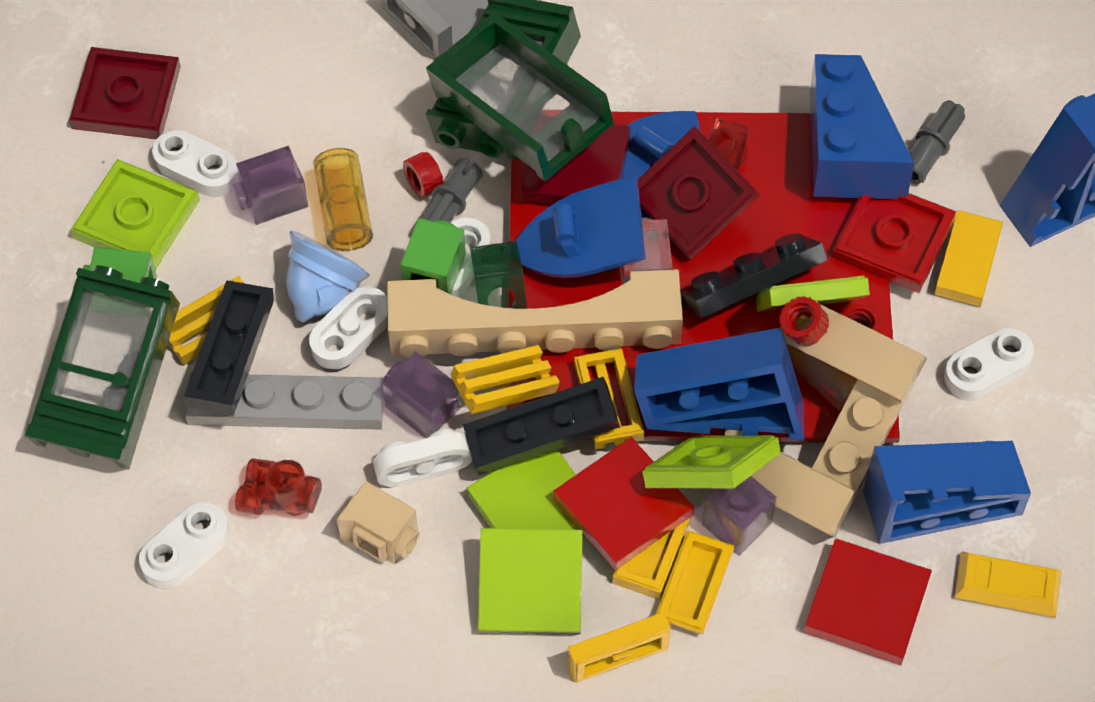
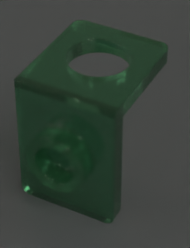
M512 241L471 247L470 254L478 303L489 305V294L496 288L506 287L511 289L516 295L514 303L509 308L527 309L523 268L517 242Z

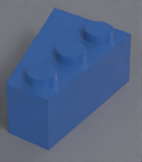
M815 54L810 88L813 197L859 198L862 195H870V198L898 199V196H908L914 161L862 56Z
M1095 93L1088 97L1084 95L1077 96L1063 107L999 205L1029 247L1095 217Z
M781 328L637 355L634 392L647 429L710 434L711 428L742 430V436H757L758 431L789 434V440L805 441L804 402Z
M983 441L874 446L863 494L878 542L882 544L1021 516L1025 511L1031 491L1013 441Z

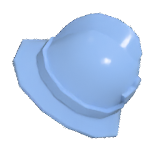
M289 232L292 248L288 253L290 261L286 287L287 295L292 302L293 314L297 320L305 322L313 317L327 315L350 291H355L359 283L369 277L370 274L337 251L299 232Z

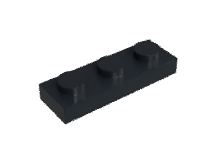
M800 233L789 234L776 240L775 247L762 253H747L736 258L733 261L734 266L721 272L711 271L700 274L692 279V285L680 290L683 309L704 318L827 261L823 244Z
M226 280L184 394L186 408L234 416L274 303L273 288Z
M600 377L463 424L474 467L478 474L482 475L620 428V424L608 385L604 377Z

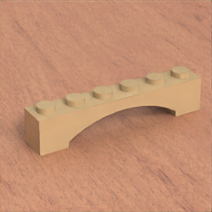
M679 270L630 271V280L603 295L574 304L537 309L503 308L467 301L438 289L436 279L387 281L388 334L391 356L402 355L407 358H421L427 354L451 353L455 356H469L476 352L499 351L507 353L539 345L541 350L548 349L552 352L561 353L570 351L573 348L597 347L600 350L609 351L622 346L645 345L649 348L659 349L670 344H681L683 317Z

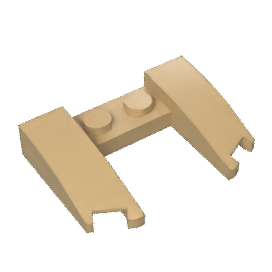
M820 305L828 314L829 327L827 333L817 343L803 346L798 345L783 331L786 343L858 380L813 467L781 452L780 455L738 486L830 536H836L867 476L874 446L883 445L927 358L915 350ZM812 316L799 325L797 330L806 329L812 321ZM726 429L725 436H742V431Z

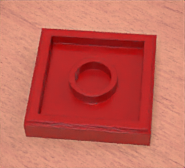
M910 193L908 196H898V199L870 198V195H862V197H859L833 248L832 257L887 279L891 283L920 293L955 221L957 211Z
M632 437L553 490L555 502L574 524L582 530V533L615 571L692 517L695 509L678 488H645L642 471L654 461Z
M835 538L803 632L902 665L932 570Z

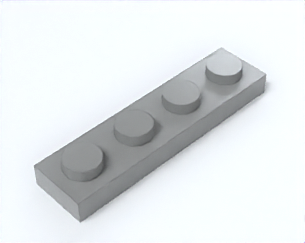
M248 374L234 416L186 408L185 418L187 425L382 430L384 378Z

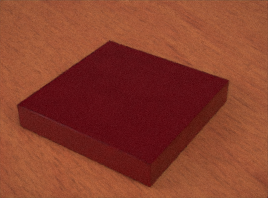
M91 47L70 117L72 129L157 139L163 134L180 72L179 57Z
M539 117L535 135L555 118ZM613 124L546 182L537 176L534 169L527 166L521 191L523 201L554 204L579 191L622 179L631 138L630 126Z
M695 126L638 179L640 207L690 260L760 196Z

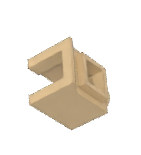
M367 481L363 483L337 518L340 540L342 542H354L355 547L382 563L388 560L395 564L400 556L406 558L415 548L420 536L416 510Z

